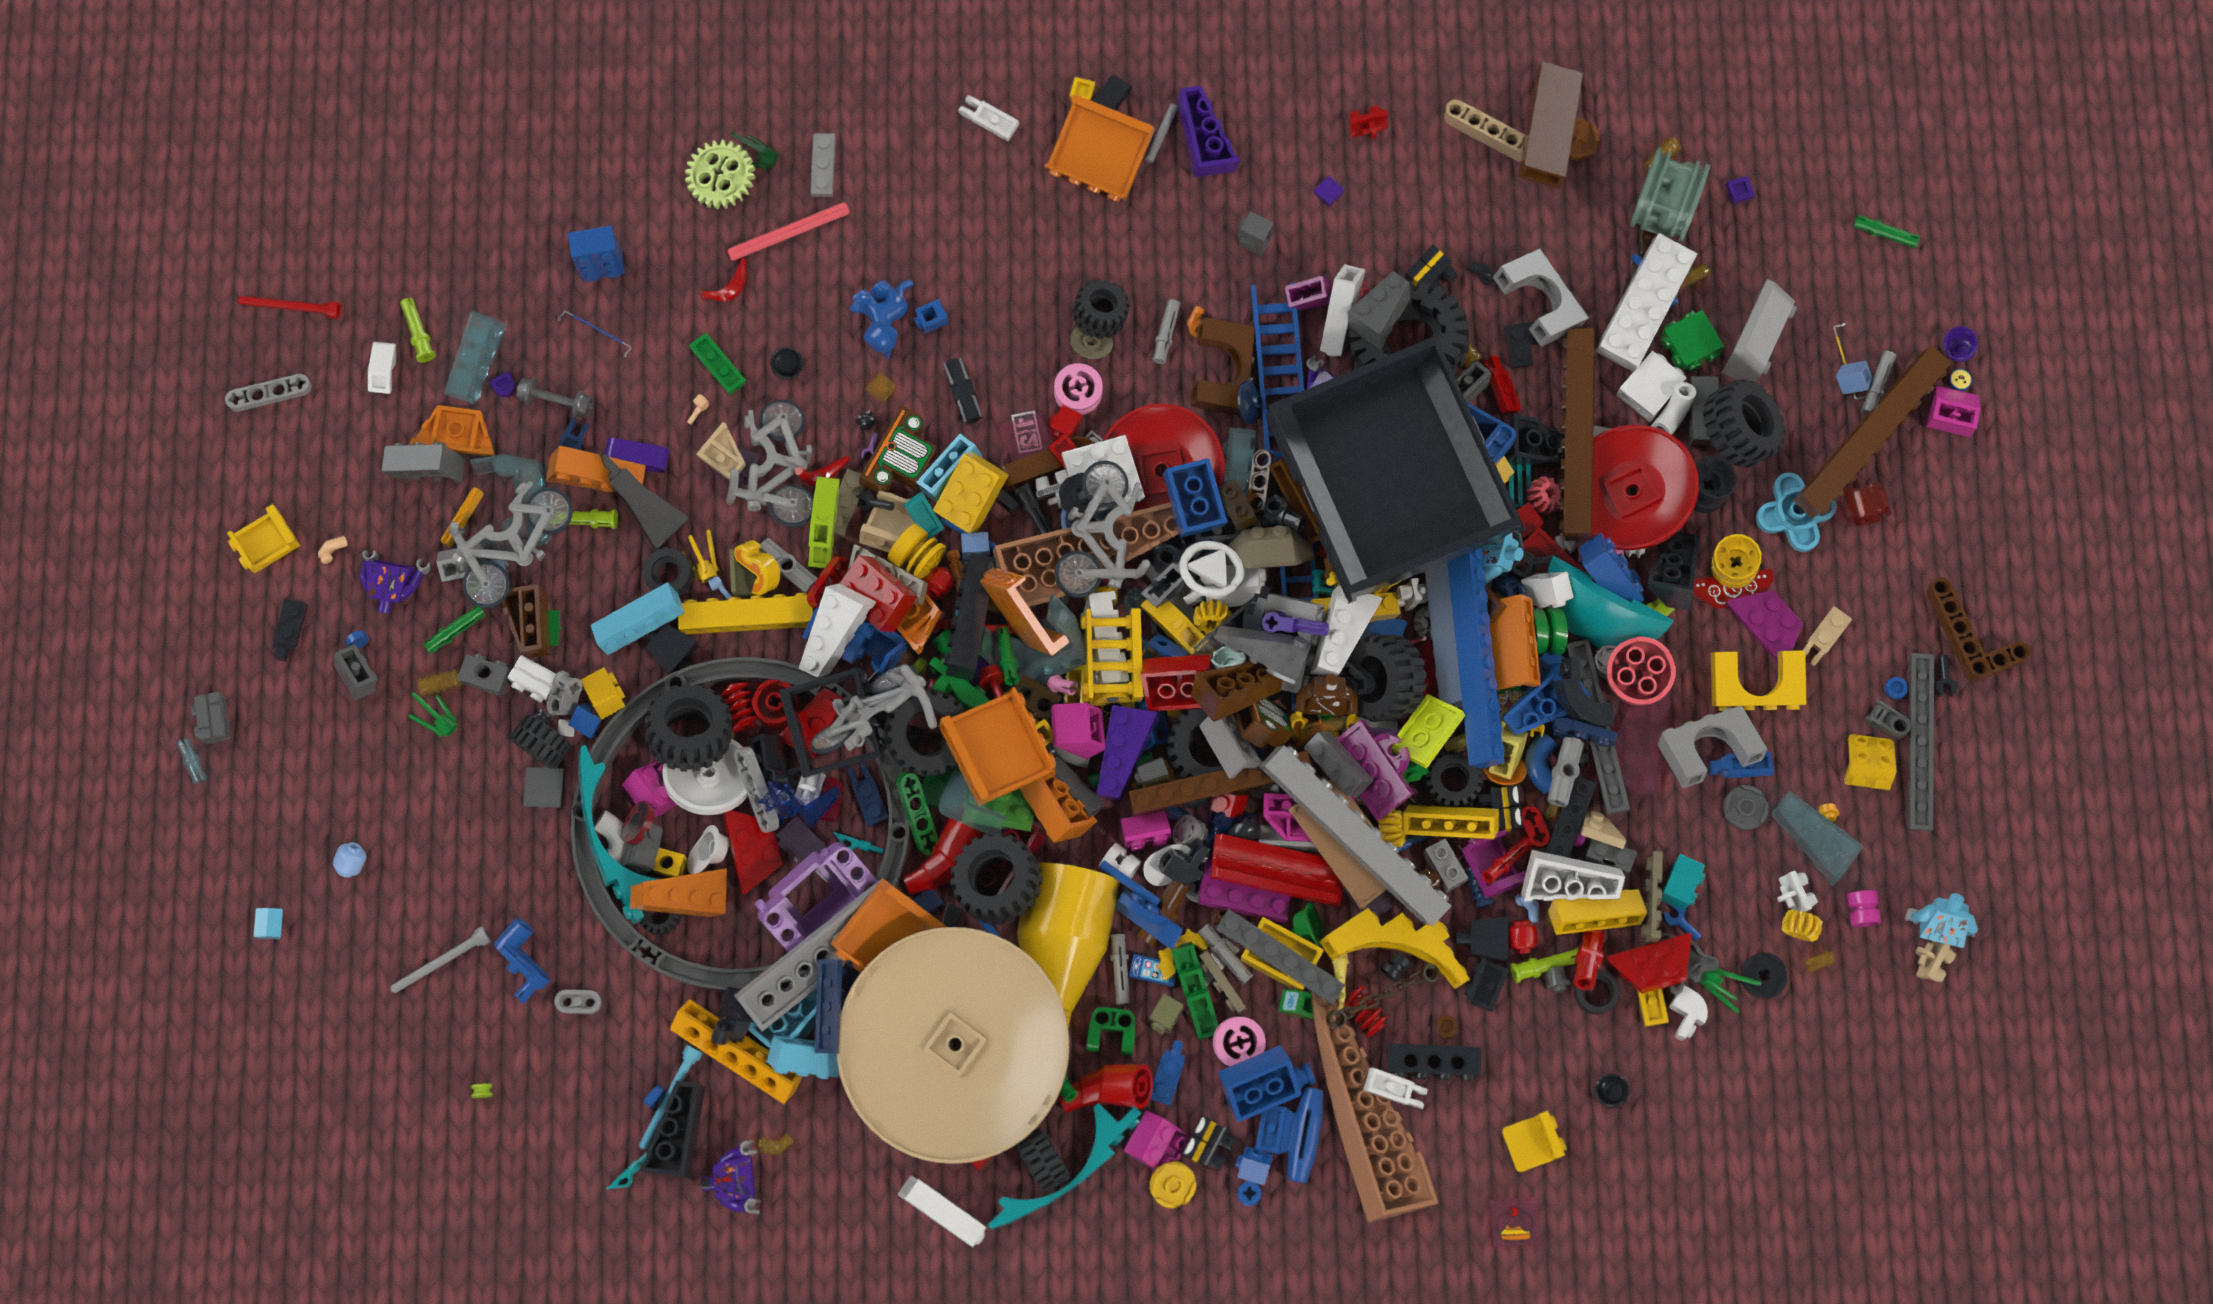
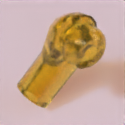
M786 1133L778 1141L768 1140L767 1137H763L759 1140L758 1146L764 1154L779 1155L793 1144L794 1141Z

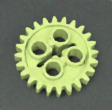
M713 140L712 147L705 143L704 151L698 147L699 155H691L694 162H687L691 169L685 170L689 176L685 178V181L690 184L688 189L690 192H693L692 195L695 199L698 198L700 204L706 201L707 207L710 208L714 203L716 209H719L720 204H723L725 209H727L728 202L735 206V199L743 201L742 193L749 195L746 188L753 187L749 180L755 179L754 174L751 173L755 171L753 165H750L753 161L748 157L747 151H742L740 145L735 147L734 143L730 141L727 146L724 140L718 145ZM713 159H719L716 164L710 165ZM733 165H738L735 171H729ZM711 178L709 183L702 184L704 179ZM730 184V188L728 190H722L724 185Z

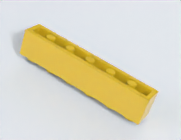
M797 593L791 597H786L784 594L773 595V598H764L759 595L750 597L751 599L730 597L726 601H719L717 598L707 599L706 602L685 600L684 603H681L685 613L678 616L679 631L689 635L807 627L814 613V608L810 607L807 602V593Z

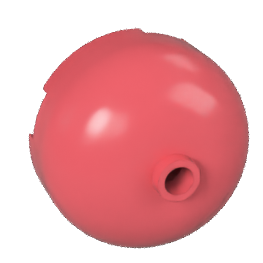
M1636 637L1619 644L1610 655L1606 667V677L1612 692L1622 701L1636 706L1650 705L1662 699L1671 689L1676 676V666L1669 653L1670 651L1659 641L1648 637ZM1624 660L1626 665L1624 668L1619 670V665H1623ZM1640 671L1642 678L1637 679L1635 672Z

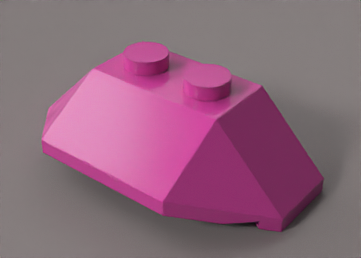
M1264 793L1263 817L1284 841L1311 842L1288 811L1290 806H1294L1297 803L1288 794Z

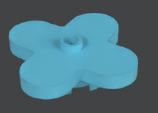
M1784 473L1773 484V493L1776 501L1766 503L1758 510L1756 523L1766 533L1786 532L1792 548L1799 552H1808L1818 544L1820 539L1817 523L1829 520L1835 514L1837 504L1833 500L1829 504L1831 506L1830 510L1825 515H1818L1811 519L1793 501L1805 487L1802 479L1794 473Z

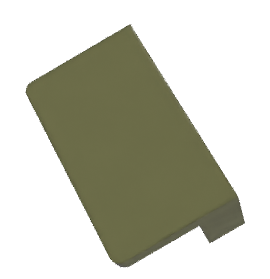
M729 549L732 594L734 597L741 598L756 596L752 594L756 575L737 562L734 556V549Z

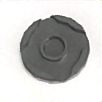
M1742 785L1734 788L1727 794L1723 801L1722 810L1725 819L1730 825L1739 830L1748 831L1756 829L1764 823L1768 816L1769 804L1761 790L1754 786Z

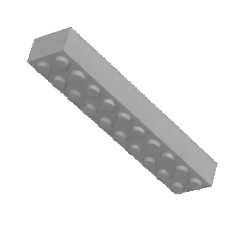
M1277 746L1259 767L1423 924L1433 926L1451 907L1447 902L1449 898L1441 890L1433 889L1430 886L1432 882L1424 874L1416 873L1414 871L1416 866L1407 858L1400 857L1397 854L1399 850L1392 843L1384 842L1380 838L1382 834L1374 826H1367L1364 823L1366 819L1357 810L1349 809L1347 807L1349 802L1342 795L1334 794L1330 790L1332 786L1324 778H1317L1314 775L1316 771L1307 762L1301 763L1297 759L1299 754L1290 746Z

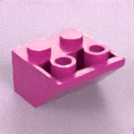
M1935 385L1926 427L1970 437L1977 429L1981 409L1979 396Z
M1088 703L1056 704L1051 706L1053 744L1055 747L1086 760L1105 749L1102 709Z
M658 761L635 769L622 784L635 804L640 801H646L652 805L655 810L654 818L663 815L677 805L666 792L663 783V765Z
M1166 811L1121 819L1125 848L1131 849L1132 852L1145 849L1144 846L1152 844L1154 847H1161L1167 845V841L1171 839V830Z
M1145 1111L1124 1152L1156 1171L1164 1163L1178 1162L1191 1136L1163 1117Z

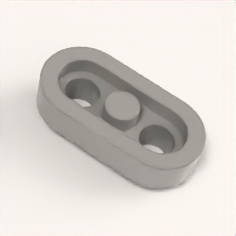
M562 990L555 997V1006L560 1012L565 1014H595L602 1006V999L599 994L592 990ZM568 998L571 999V1004L565 1006L564 1001ZM590 999L594 1000L592 1007L587 1006V1001Z

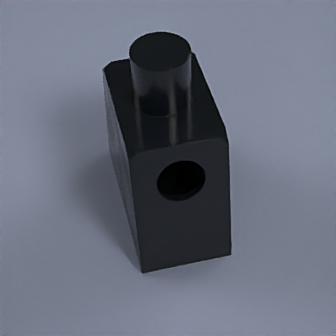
M667 624L660 631L655 629L644 635L650 641L646 646L648 653L668 675L679 671L700 647L695 639Z
M1508 917L1471 921L1469 932L1456 931V945H1469V956L1480 959L1485 957L1489 961L1506 963L1508 960Z

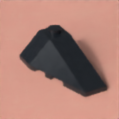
M1514 414L1509 426L1516 431V438L1514 444L1504 456L1508 463L1514 466L1530 465V467L1561 468V458H1565V451L1561 449V439L1565 438V435L1558 432V429L1553 426L1548 427L1540 423L1541 420L1535 417Z
M1677 532L1667 545L1666 551L1658 557L1657 563L1650 568L1648 587L1666 607L1688 611L1690 609L1700 535Z

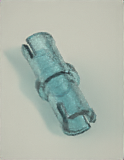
M184 738L187 748L184 747L182 740H179L176 745L184 759L182 763L184 767H187L193 784H199L197 774H199L202 782L207 780V776L201 766L200 755L196 754L191 739Z

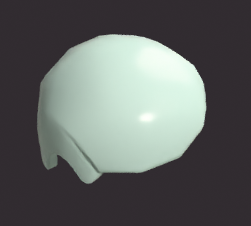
M1224 646L1218 651L1213 652L1211 663L1214 669L1246 663V655L1244 652L1238 653Z

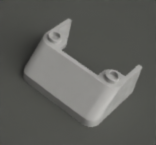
M1769 279L1766 280L1758 294L1753 310L1734 351L1722 371L1723 374L1736 380L1746 379L1757 383L1762 373L1767 374L1771 366V362L1768 361L1787 319H1792L1797 309L1794 306L1795 300L1776 282Z

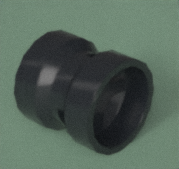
M1394 950L1390 955L1389 961L1384 962L1379 968L1389 979L1397 982L1401 978V973L1407 971L1412 965L1401 953Z

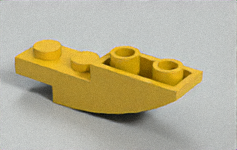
M1147 599L1140 605L1169 638H1172L1181 648L1188 652V656L1211 654V659L1213 658V652L1216 650L1206 641L1207 638L1170 601L1158 608Z

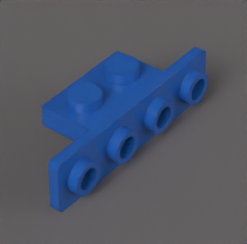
M1124 888L1115 904V909L1165 946L1173 949L1183 929L1160 913L1158 907L1145 902L1146 899Z

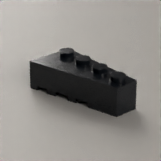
M675 1082L665 1106V1112L661 1122L659 1121L656 1134L647 1149L644 1163L641 1164L639 1172L691 1179L706 1086L692 1082Z

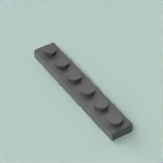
M1228 909L1216 927V930L1331 1005L1334 1004L1345 987V984L1230 909Z

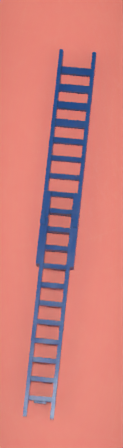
M1251 285L1259 394L1263 400L1261 417L1264 450L1271 452L1278 458H1283L1281 451H1270L1269 438L1274 437L1272 431H1268V422L1265 415L1270 413L1269 410H1266L1265 397L1294 395L1304 391L1297 309L1289 308L1288 303L1257 305L1256 285ZM1292 313V323L1259 326L1258 315ZM1294 334V344L1261 346V335ZM1295 354L1296 365L1263 367L1262 356ZM1297 375L1298 386L1264 388V377ZM1269 457L1265 459V464L1268 463ZM1276 485L1275 495L1285 498L1283 492H1278V486ZM1298 533L1304 539L1308 540L1305 533ZM1312 543L1311 546L1314 553V543ZM1315 553L1314 560L1310 561L1311 576L1285 577V567L1279 566L1281 593L1283 596H1287L1286 584L1308 583L1315 579V576L1312 575V571L1316 570ZM1313 593V597L1296 598V599H1301V600H1305V601H1311L1312 599H1319V598H1318V593ZM1290 692L1292 711H1295L1296 693Z

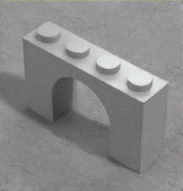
M1540 249L1502 265L1493 276L1504 294L1523 286H1533L1542 290L1549 297L1553 311L1538 318L1529 329L1541 347L1567 335L1568 329H1579L1588 319L1584 310Z
M1274 593L1268 595L1264 610L1265 614L1281 611L1287 616L1301 617V619L1323 622L1325 617L1323 604ZM1298 632L1300 637L1306 639L1311 644V647L1295 684L1293 685L1283 680L1281 690L1297 693L1299 689L1310 683L1312 680L1310 672L1315 658V647L1318 645L1321 635Z
M1742 706L1728 707L1721 713L1715 715L1708 714L1695 722L1688 721L1676 729H1666L1661 734L1658 742L1661 752L1683 789L1703 782L1708 771L1694 746V742L1702 737H1716L1725 741L1733 750L1742 767L1762 761L1767 751V747Z

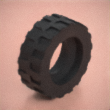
M666 547L661 550L658 549L656 552L651 553L650 557L644 562L645 566L642 570V576L646 586L651 591L665 584L658 577L659 568L665 563H674L679 569L678 578L673 583H670L678 595L682 596L685 594L684 592L690 589V585L694 581L693 564L687 556L675 548L669 549Z

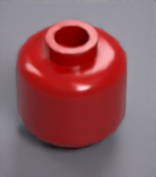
M934 567L923 580L928 583L926 594L933 600L946 598L955 584L952 572L946 567Z
M1527 919L1512 921V925L1508 926L1509 947L1517 949L1518 954L1530 953L1531 948L1538 945L1536 925Z

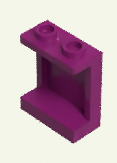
M1505 830L1498 832L1495 839L1472 838L1467 841L1469 845L1462 849L1486 899L1524 883L1527 870L1517 873L1514 865L1510 867L1508 873L1498 877L1492 884L1486 883L1482 878V873L1492 865V862L1497 857H1501L1506 853L1501 842V838L1507 834Z

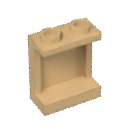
M879 490L877 499L893 502L895 504L894 510L889 511L874 507L867 523H863L861 527L859 543L890 552L901 534L914 524L903 506L910 499Z

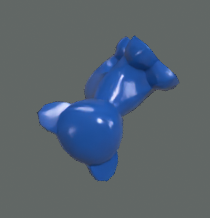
M885 280L875 284L871 293L866 289L859 291L853 297L855 302L849 308L857 314L865 313L873 324L866 330L863 338L872 349L883 353L886 359L890 358L891 351L897 344V331L890 324L902 318L907 312L908 305L904 298V291L913 286L912 280L903 281L896 287V290Z

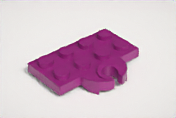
M1359 720L1337 738L1374 780L1361 793L1360 797L1377 821L1383 819L1414 794L1402 777L1410 761L1408 747L1400 749L1398 756L1392 753V746L1396 743H1401L1403 739L1393 734H1381L1375 737L1364 720Z
M1207 859L1203 863L1202 870L1204 874L1201 877L1198 904L1227 911L1230 909L1236 913L1259 918L1264 917L1268 920L1282 923L1288 920L1290 896L1210 878L1212 860Z

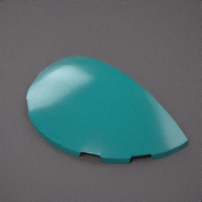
M1553 556L1549 564L1547 573H1568L1574 598L1565 601L1566 604L1560 606L1566 616L1567 629L1581 640L1588 639L1591 645L1599 648L1607 645L1617 647L1624 641L1636 637H1648L1657 640L1669 629L1674 621L1635 599L1629 602L1592 582V576Z

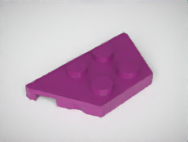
M1774 590L1730 599L1725 603L1777 663L1778 652L1793 650L1803 622Z

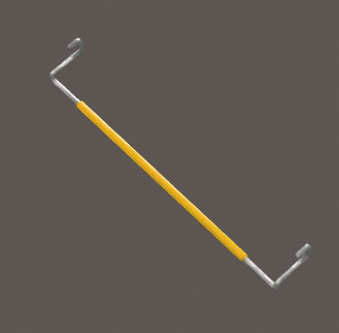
M1843 323V325H1836V326H1834L1833 328H1834V332H1835V335H1836L1837 343H1838V346H1839V349H1840V353H1841V356H1842V359H1843V362H1844V365H1845V364H1846V361H1845V358H1844V355H1843V352H1842V348H1841V345H1840V342H1839V338H1838L1837 333H1836V330H1835V327H1839V326H1844V325H1846V323ZM1853 393V394H1854V397H1855V400H1857V399H1863V398H1866V397H1867V395H1866L1865 397L1856 398L1855 393Z

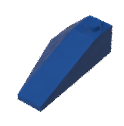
M1555 663L1540 676L1541 686L1529 687L1501 717L1514 736L1567 715L1559 704L1554 689V681L1562 680V675L1560 674L1561 663ZM1580 681L1583 692L1591 699L1592 696Z

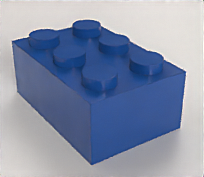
M611 225L568 233L571 257L582 281L594 282L599 278H616L621 274H625L622 250Z
M1209 458L1165 470L1163 477L1181 538L1225 526L1227 519Z
M1599 533L1579 546L1583 566L1598 585L1629 602H1632L1633 599L1639 602L1644 600L1642 594L1644 588L1639 582L1641 581L1639 574L1634 569L1631 571L1627 566L1629 563L1622 553L1618 555L1614 550L1616 546L1610 537L1605 538L1602 533Z
M1281 1045L1217 1072L1228 1106L1237 1122L1301 1096L1291 1060Z

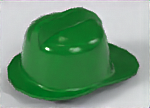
M1308 903L1304 909L1294 915L1292 933L1307 941L1314 940L1316 945L1321 947L1319 942L1323 932L1321 918L1315 906Z

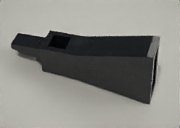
M605 453L600 455L603 465L610 472L607 475L610 479L607 484L626 503L650 545L657 549L689 518L646 489L626 468L620 469Z

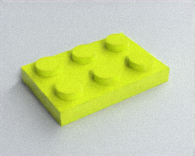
M1427 694L1397 734L1403 740L1401 743H1396L1392 746V752L1399 755L1400 749L1408 747L1410 761L1427 768L1465 717L1463 710Z

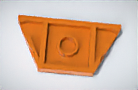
M437 405L431 413V417L421 426L420 432L415 438L412 437L409 443L410 445H413L415 442L433 445V442H442L446 444V447L457 453L487 457L495 456L483 414L479 410Z
M925 594L923 605L913 603L897 627L918 655L922 652L942 614L927 594Z

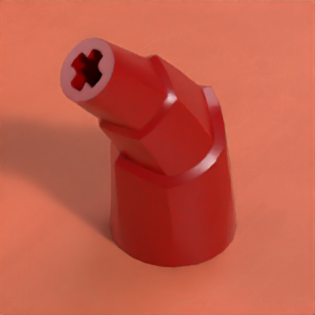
M948 818L932 851L933 856L921 864L920 868L903 876L909 893L914 894L927 889L934 890L949 883L954 878L950 874L951 867H956L954 859L956 855L963 853L961 848L965 844L967 846L971 845V840L975 837L982 839L985 833L962 822Z
M1145 1064L1103 1065L1101 1069L1079 1078L1072 1085L1078 1092L1077 1097L1073 1101L1065 1102L1060 1093L1058 1098L1066 1113L1086 1105L1094 1106L1098 1103L1142 1109L1148 1104L1152 1095V1072Z

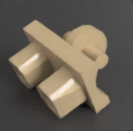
M1933 941L1932 944L1927 943L1925 948L1917 947L1915 952L1920 956L1917 962L1920 964L1916 976L1920 979L1942 982L1946 972L1939 968L1941 963L1950 964L1956 956V953L1949 948L1951 945Z

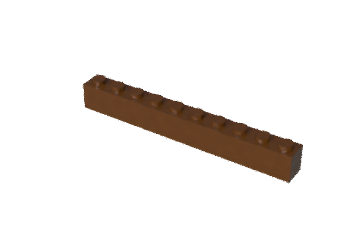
M1594 328L1568 329L1567 337L1563 338L1564 351L1567 350V357H1563V370H1567V377H1563L1562 381L1563 391L1566 390V397H1562V410L1566 411V418H1562V431H1565V438L1561 439V449L1565 451V458H1561V472H1565V479L1560 481L1561 492H1564V499H1560V512L1564 513V520H1560V534L1564 533L1565 541H1588L1592 538L1596 354Z
M1933 345L1923 350L1793 501L1811 519L1818 515H1825L1831 508L1829 504L1833 500H1838L1844 493L1842 489L1856 480L1857 476L1855 474L1868 466L1870 463L1868 459L1871 455L1875 456L1883 448L1881 444L1884 440L1888 441L1896 433L1894 430L1896 426H1901L1909 418L1907 415L1909 411H1914L1922 403L1921 397L1923 395L1927 396L1935 388L1934 382L1936 380L1940 381L1947 374L1946 368L1951 363Z

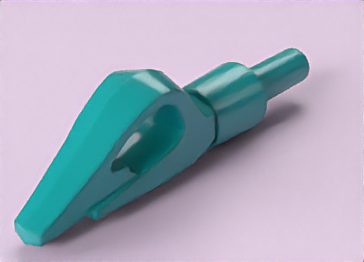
M833 832L839 842L843 843V841L847 840L851 843V846L848 847L850 850L859 848L866 852L870 850L880 854L884 853L883 848L873 846L871 842Z
M647 1152L639 1160L635 1159L606 1189L629 1187L633 1182V1174L644 1163ZM628 1179V1183L619 1185L621 1180Z

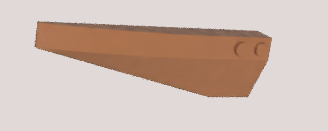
M1171 502L1134 511L1128 517L1121 515L1113 523L1115 538L1117 540L1124 538L1127 541L1125 563L1180 534ZM1105 519L1098 520V521H1093V522L1105 521ZM1071 527L996 545L993 549L997 568L1025 576L1026 580L1019 584L1016 590L1028 607L1054 601L1066 595L1058 587L1054 572L1058 560L1068 552H1086L1097 560L1101 569H1106L1082 537L1078 538L1072 534ZM1090 533L1116 566L1117 551L1110 547L1104 533ZM1075 555L1068 557L1061 564L1059 570L1060 581L1071 592L1094 580H1075L1072 578V573L1076 569H1096L1092 561L1084 556Z
M1311 993L1313 996L1311 1004L1313 1005L1315 1028L1328 1090L1368 1223L1438 1204L1424 1158L1420 1151L1415 1153L1411 1143L1414 1140L1410 1132L1406 1133L1400 1122L1402 1118L1399 1112L1392 1108L1391 1100L1364 1091L1369 1069L1374 1067H1370L1365 1059L1367 1054L1363 1047L1359 1048L1353 1037L1356 1034L1352 1027L1345 1024L1340 1029L1331 1028L1326 1022L1328 1012L1338 1010L1337 1000L1331 1005L1316 994ZM1335 1015L1333 1016V1019H1332L1333 1022L1336 1021Z

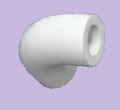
M1686 382L1678 383L1666 407L1651 427L1661 429L1672 435L1692 405L1696 395L1694 386Z
M604 810L596 821L594 828L595 831L607 839L609 845L607 853L622 865L628 844L621 837L623 823L615 815Z

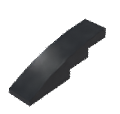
M1203 549L1193 554L1188 564L1218 550ZM1173 562L1141 593L1156 608L1189 588L1181 577L1180 562L1177 565ZM1188 569L1195 582L1198 581L1200 576Z

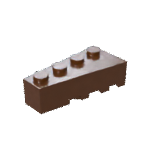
M1246 662L1195 674L1191 696L1210 719L1216 722L1280 692L1283 680L1268 673V667L1260 662L1257 664Z

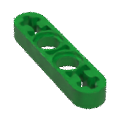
M902 772L897 777L896 785L918 851L930 856L938 841V837L920 781L915 774ZM906 778L912 780L909 782V787L904 786V783L907 782ZM917 797L919 799V806L916 809H911L910 801ZM920 818L926 820V825L922 830H918L916 826ZM926 839L932 842L929 844V849L924 847L927 844Z

